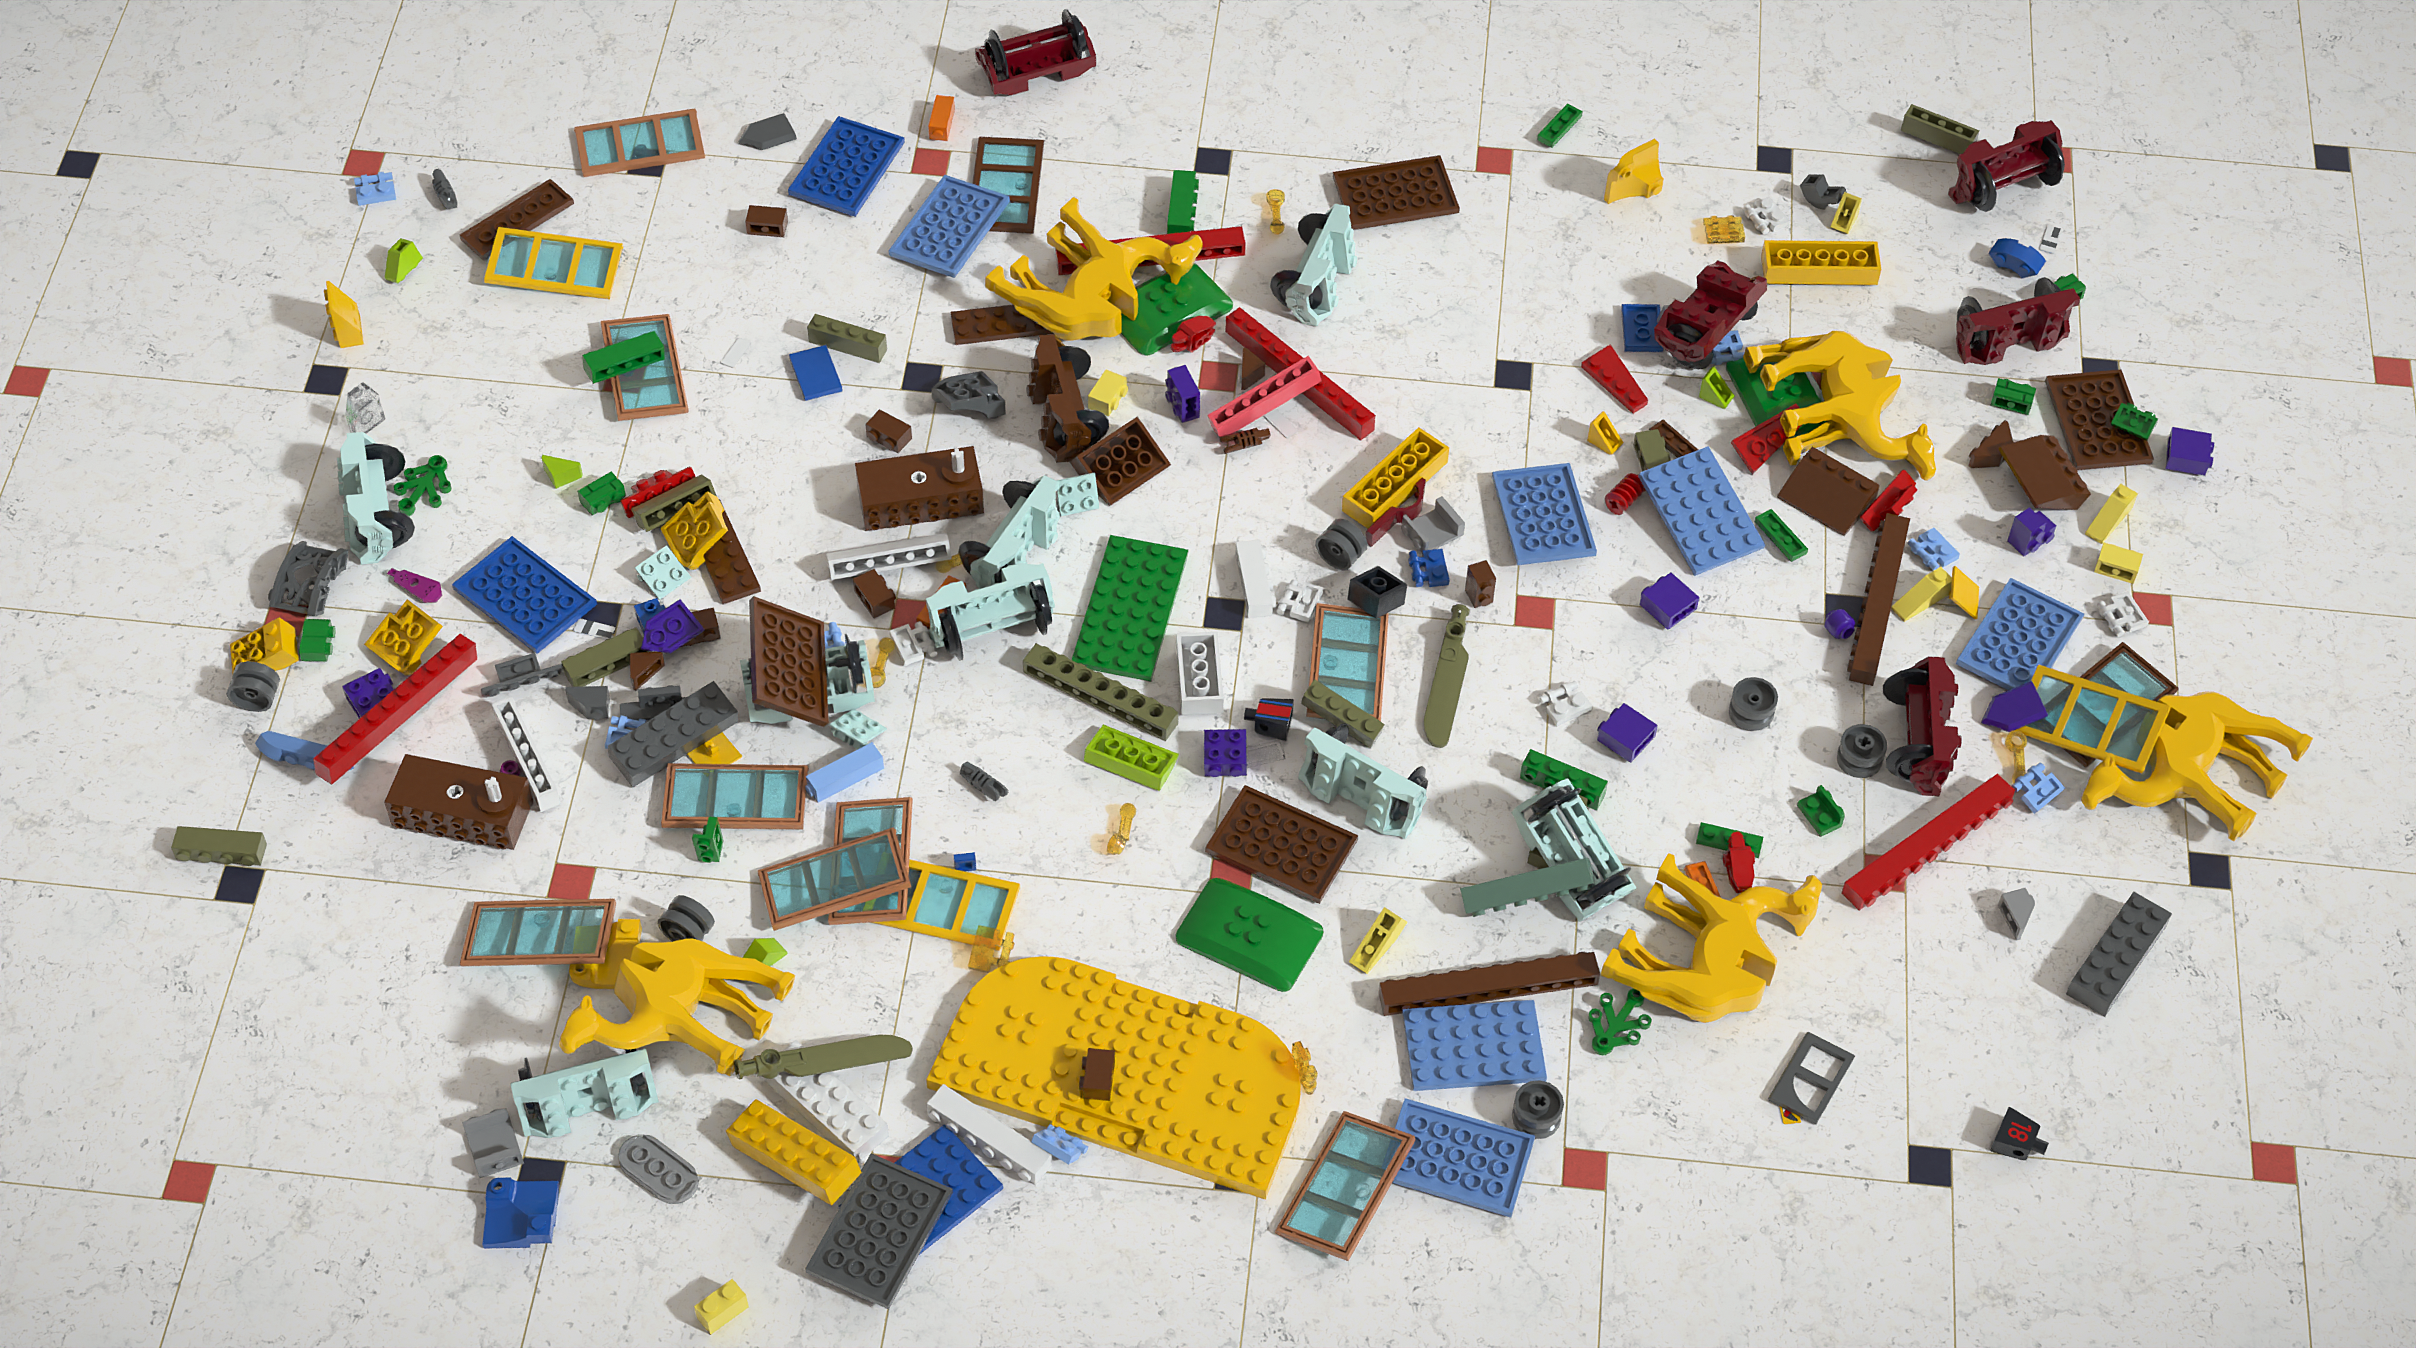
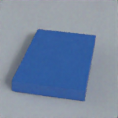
M1622 304L1624 351L1663 352L1664 348L1655 340L1654 327L1658 324L1657 318L1661 312L1660 304Z
M826 345L789 354L790 362L805 401L843 391Z

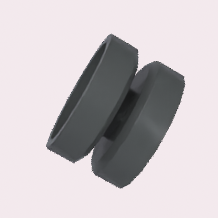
M1340 518L1335 519L1316 539L1315 546L1319 555L1326 563L1335 569L1344 571L1348 570L1367 550L1368 543L1366 537L1357 526L1348 520Z
M247 661L236 665L226 693L228 699L234 705L248 711L262 712L270 709L280 682L279 675L272 668L258 662Z
M1757 677L1745 678L1739 681L1733 689L1730 701L1729 715L1731 720L1740 728L1750 731L1762 730L1768 727L1773 721L1778 702L1776 688L1765 679Z
M1866 724L1852 725L1846 729L1841 737L1837 751L1839 767L1846 774L1856 778H1868L1878 773L1887 751V740L1884 734L1879 729Z
M678 895L669 904L668 910L663 912L657 924L662 933L672 942L682 939L703 941L704 935L708 934L712 929L715 920L709 910L701 903L690 897Z
M1541 1080L1530 1081L1522 1085L1516 1092L1512 1111L1514 1126L1520 1132L1534 1135L1535 1139H1543L1553 1135L1560 1126L1564 1108L1563 1095L1557 1087Z

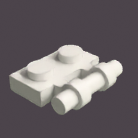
M1770 197L1754 202L1753 208L1748 204L1742 208L1745 211V216L1755 223L1756 229L1763 234L1768 233L1769 228L1775 232L1789 226L1790 220Z
M1292 579L1290 584L1285 587L1283 598H1280L1278 602L1277 613L1283 615L1286 610L1290 609V617L1309 623L1316 609V604L1323 594V587L1304 582L1302 587H1298V581ZM1297 596L1295 601L1291 600L1292 597Z
M2128 591L2110 597V605H2106L2104 601L2097 604L2100 615L2109 623L2108 627L2118 637L2125 633L2121 627H2126L2129 632L2148 626V619ZM2113 613H2117L2119 619H2115Z
M921 621L915 623L916 629L913 630L907 624L889 631L890 637L905 666L923 660V652H928L930 657L937 655L935 643L930 639L929 631ZM916 639H922L923 642L918 644Z
M1576 681L1565 682L1559 688L1547 690L1544 695L1538 697L1541 704L1546 702L1550 704L1546 707V713L1556 726L1592 711V704L1582 691L1573 693V690L1578 688ZM1561 695L1566 697L1560 701L1557 700V697Z

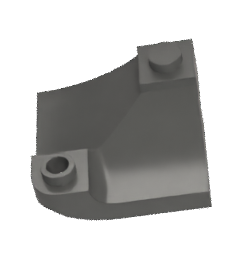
M983 371L945 378L931 389L932 399L935 402L944 403L950 410H975L982 412L987 418L991 419L1006 415L1005 400L998 394V386Z

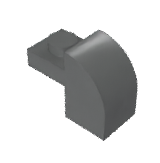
M1808 174L1800 184L1805 199L1812 206L1825 210L1829 204H1838L1844 192H1846L1843 186H1828L1824 174Z

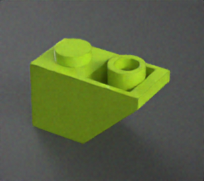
M400 238L388 250L385 270L386 280L395 283L403 281L406 275L416 268L423 259L413 241Z

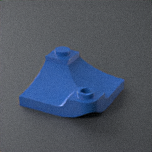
M511 1177L492 1179L486 1188L483 1248H530L531 1244L552 1243L553 1229L556 1226L559 1182L515 1181Z

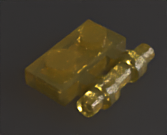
M1727 215V217L1710 216V218H1703L1707 244L1745 242V232L1743 224H1741V217Z
M978 925L968 969L990 973L992 965L1001 967L1010 963L1008 960L1011 950L1014 949L1015 943L1013 940L1015 934L1006 932L1004 940L999 938V929ZM996 946L1002 947L1000 958L994 957Z
M1301 1041L1292 1043L1291 1057L1298 1069L1300 1083L1305 1093L1312 1095L1317 1087L1318 1073L1315 1066L1309 1065L1311 1055L1308 1048H1304Z

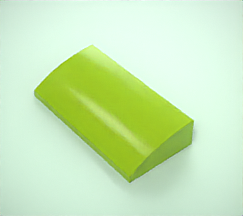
M1103 724L1085 748L1084 761L1160 791L1169 777L1179 754Z

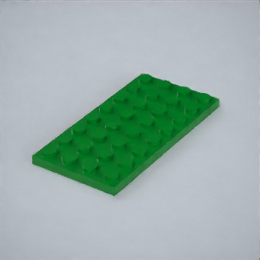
M1110 535L1072 661L1081 663L1093 671L1151 682L1188 558L1189 549Z

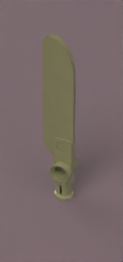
M1462 604L1453 605L1451 608L1452 617L1448 620L1424 716V732L1431 745L1437 748H1443L1449 742L1469 660V654L1462 643L1466 629L1465 620L1470 610Z
M879 1034L781 1052L775 1049H766L761 1055L753 1056V1059L735 1060L734 1067L737 1079H743L744 1076L749 1075L773 1079L778 1076L779 1072L784 1071L796 1077H804L907 1058L911 1056L913 1048L912 1044L904 1038Z

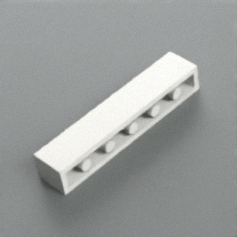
M946 533L826 553L831 580L862 575L872 569L880 572L952 559L949 539Z
M512 697L493 703L492 708L495 719L523 776L528 778L531 793L540 812L560 805L557 788Z
M943 1084L927 1102L928 1116L934 1122L945 1124L946 1128L954 1134L962 1136L969 1145L977 1146L987 1157L1000 1161V1164L1005 1169H1012L1018 1173L1019 1177L1025 1182L1030 1181L1036 1185L1052 1166V1155L1035 1145Z

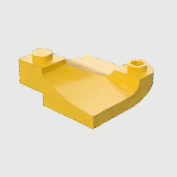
M1655 138L1625 153L1617 166L1610 170L1607 176L1604 200L1608 204L1628 197L1645 196L1649 198L1662 191L1664 178L1661 176L1659 167V142Z
M706 492L694 505L687 502L660 528L675 557L683 566L690 570L697 569L705 562L704 554L728 531L722 517V512L725 510L718 497L709 492Z
M407 599L395 615L391 612L388 613L364 645L400 673L408 676L413 674L421 665V654L443 626Z
M618 919V922L612 923L604 964H570L569 974L571 980L575 984L586 988L614 989L622 960L625 958L630 961L633 947L640 943L642 932L640 919ZM601 926L576 927L573 954L595 953Z

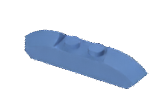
M272 731L261 733L255 742L258 749L273 760L279 762L287 761L290 764L303 765L315 770L313 758L327 747V745Z

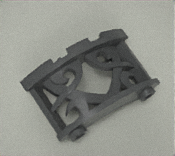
M306 541L293 545L279 568L273 589L268 594L269 607L300 612L310 616L324 614L326 600L330 588L327 586L330 580H335L342 571L346 570L348 549L340 548L332 551L308 546ZM313 564L318 577L308 578L300 586L294 572L304 566ZM314 585L313 589H309V586ZM287 591L289 592L287 595L288 600L293 599L296 593L292 604L282 603L284 593ZM302 600L307 605H309V607L307 608L299 606L300 601Z

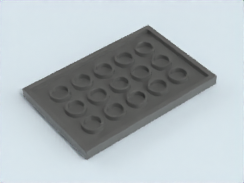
M871 1153L861 1170L862 1173L856 1178L805 1270L810 1275L889 1310L953 1194V1189Z

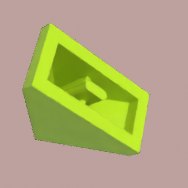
M1711 367L1702 379L1699 398L1725 409L1735 395L1716 368Z
M542 455L541 457L544 471L556 489L583 476L580 462Z
M775 938L754 939L743 958L756 959L765 965L772 966L786 956L788 952Z

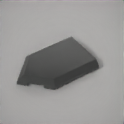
M782 113L749 124L738 144L745 146L748 144L755 146L756 149L765 150L796 140L797 137L786 115Z

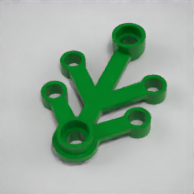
M434 455L429 458L426 465L407 468L404 471L407 482L396 483L394 485L395 494L402 496L406 494L408 489L417 488L410 498H404L399 501L398 507L401 513L407 516L413 515L416 510L415 504L426 489L429 494L430 506L433 508L441 506V497L437 495L432 480L437 474L440 481V492L446 494L452 490L451 483L447 480L444 473L448 467L445 458L441 455ZM426 473L425 476L417 478V475Z
M1634 988L1628 991L1627 1002L1616 1017L1612 1007L1613 996L1610 993L1601 994L1599 1003L1604 1009L1609 1026L1605 1033L1600 1022L1602 1012L1596 1008L1590 1010L1588 1019L1592 1023L1596 1035L1592 1040V1048L1597 1054L1607 1055L1617 1046L1638 1045L1641 1035L1634 1029L1641 1028L1646 1030L1650 1028L1652 1019L1647 1014L1640 1015L1637 1020L1625 1021L1634 1007L1643 1005L1645 997L1640 994V991ZM1606 998V999H1609L1610 1001H1609V1002H1604L1603 999ZM1593 1014H1596V1015H1598L1599 1017H1598V1018H1594V1017H1592V1015H1593ZM1646 1020L1648 1023L1644 1024L1641 1021ZM1631 1030L1627 1036L1613 1038L1617 1032ZM1635 1036L1637 1039L1633 1040L1630 1037Z

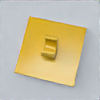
M1953 566L1949 599H1952L1955 604L1959 605L1971 617L1978 619L1979 586L1956 566Z
M723 732L687 754L695 764H732L742 758V755ZM701 769V771H710V773H714V772L720 770V769Z

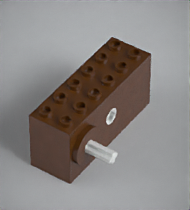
M974 446L855 463L857 488L865 531L984 514L983 488Z
M405 754L384 803L391 825L398 829L405 828L418 833H430L438 837H450L458 841H470L479 845L495 846L502 850H514L533 804V798L528 778Z

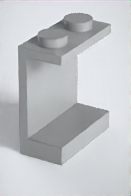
M1441 496L1435 500L1434 510L1411 521L1407 515H1404L1401 529L1404 535L1413 541L1415 548L1423 552L1424 550L1438 549L1463 536L1465 522Z
M507 1108L495 1109L489 1114L474 1116L462 1122L479 1178L524 1164Z

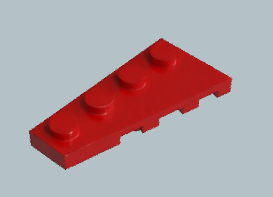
M1611 344L1582 362L1581 367L1633 414L1648 404V398Z
M1794 404L1786 410L1798 409L1799 406ZM1783 411L1731 441L1732 446L1752 475L1785 443L1786 439L1790 438L1786 436L1780 422Z

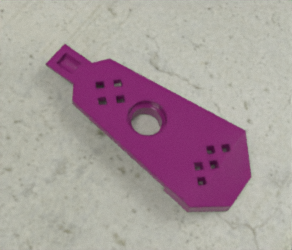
M391 568L387 573L394 577L395 583L418 597L424 603H436L443 596L440 582L407 570L398 571L394 568Z

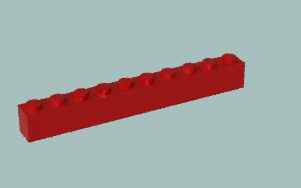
M1242 226L1144 236L1158 239L1169 246L1183 243L1192 235H1199L1203 245L1195 261L1245 256L1246 242ZM1134 238L1116 239L1108 241L1118 244ZM1078 243V244L1082 245V247H1083L1085 250L1088 251V249L1086 248V246L1084 245V243ZM1055 249L1058 276L1072 274L1078 266L1071 262L1065 254ZM1144 260L1137 267L1159 264L1153 260Z
M1239 307L1226 316L1225 332L1243 347L1249 349L1277 374L1303 359L1301 355ZM1319 370L1322 381L1302 392V394L1361 441L1375 430L1376 415Z
M462 634L456 636L313 758L316 775L331 785L472 665L477 660L476 643Z
M1997 773L1845 881L1841 894L1859 911L1865 906L1870 907L1879 896L1887 895L1896 884L1901 885L1911 873L1916 874L1925 863L1933 862L1942 851L1947 852L1957 840L1962 841L1971 830L1979 829L1988 818L1990 820L1993 819L1999 810L2008 808L2014 801L2015 789Z

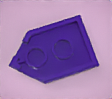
M679 599L646 621L641 649L672 653L705 630L682 600Z
M2030 681L1992 697L1981 723L2011 732L2048 717V714L2033 682Z

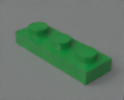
M1567 103L1537 135V140L1553 148L1582 117L1583 111Z
M1772 509L1755 517L1754 522L1791 562L1807 554L1808 548Z
M1701 822L1696 844L1727 851L1728 839L1737 830ZM1739 831L1744 836L1745 846H1750L1755 858L1759 859L1764 837Z

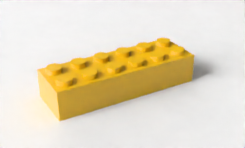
M1764 240L1761 253L1763 277L1767 279V284L1878 285L1882 270L1877 241Z
M1418 427L1343 495L1342 512L1369 529L1390 507L1399 508L1418 490L1415 484L1422 477L1427 482L1448 463L1449 447Z
M757 1099L726 1130L732 1147L831 1206L862 1173L853 1155Z

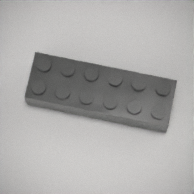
M712 681L608 745L609 758L633 788L667 767L668 763L677 761L738 723V711L718 685Z
M2133 891L2072 979L2066 994L2105 1017L2167 927L2172 913Z

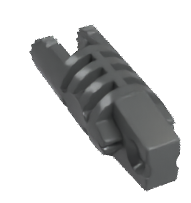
M434 169L432 184L439 200L447 210L457 208L456 195L450 182L440 169Z
M969 762L962 764L960 775L993 801L999 800V796L1004 797L1008 795L1009 790L981 768Z

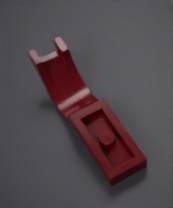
M1422 477L1415 484L1418 491L1414 494L1417 501L1413 505L1406 508L1390 507L1366 530V540L1370 547L1382 538L1396 523H1402L1404 515H1407L1411 521L1418 517L1422 511L1426 479Z

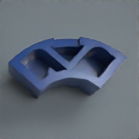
M2011 238L1998 239L1989 251V255L1998 268L2005 267L2011 269L2021 278L2037 275L2046 262L2045 258L2032 246L2026 247L2018 243L2019 240Z

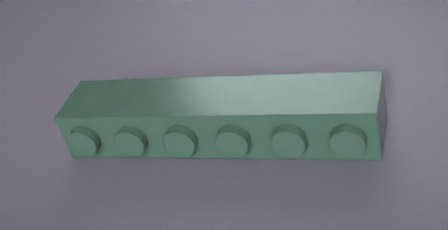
M1584 858L1460 888L1466 914L1472 913L1473 917L1486 914L1485 910L1492 908L1494 912L1505 910L1506 905L1513 903L1515 907L1527 904V900L1534 898L1536 902L1548 899V895L1555 893L1557 897L1569 894V890L1576 888L1578 892L1591 889L1590 885L1595 884L1590 860L1589 858Z

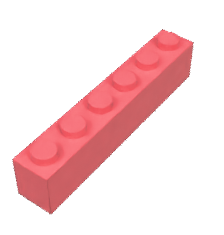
M1308 355L1208 414L1212 428L1218 437L1235 433L1321 382L1319 370Z

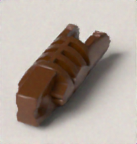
M1253 428L1222 436L1219 439L1221 443L1234 440L1235 445L1223 449L1224 454L1261 445L1262 441L1269 439L1271 434L1269 428L1262 430Z

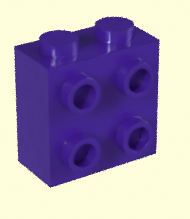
M1182 365L1167 370V379H1165L1167 391L1165 396L1167 402L1172 404L1174 415L1179 417L1181 423L1200 418V391L1187 366Z
M2172 427L2167 440L2165 469L2205 476L2208 468H2212L2214 459L2211 457L2214 450V442H2211L2212 433Z
M1670 572L1665 577L1661 576L1652 586H1647L1643 589L1640 606L1669 630L1697 610L1700 597Z
M381 668L342 686L347 701L359 719L394 690L389 674L384 675Z
M1623 703L1619 708H1615L1611 712L1610 718L1607 721L1600 723L1597 729V741L1631 763L1655 738L1658 725Z
M1246 729L1204 730L1205 776H1247Z

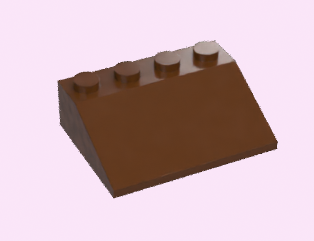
M1138 416L1079 454L1070 462L1079 476L1095 473L1097 493L1109 506L1171 466V463Z
M2038 435L1999 447L1998 450L2035 508L2078 510L2091 495L2086 483L2077 473V469L2072 465L2067 453L2063 451L2055 436Z
M1812 446L1800 460L1778 493L1777 498L1845 536L1860 519V516L1875 501L1880 485Z

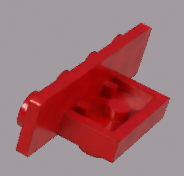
M689 466L674 474L667 470H659L653 474L654 476L637 481L635 485L631 486L633 494L620 501L628 518L633 517L632 508L695 478L692 467Z
M1906 470L1900 471L1860 516V520L1871 532L1879 527L1881 520H1885L1887 513L1900 515L1903 512L1902 507L1908 505L1914 499L1913 495L1918 489L1915 487L1916 482Z

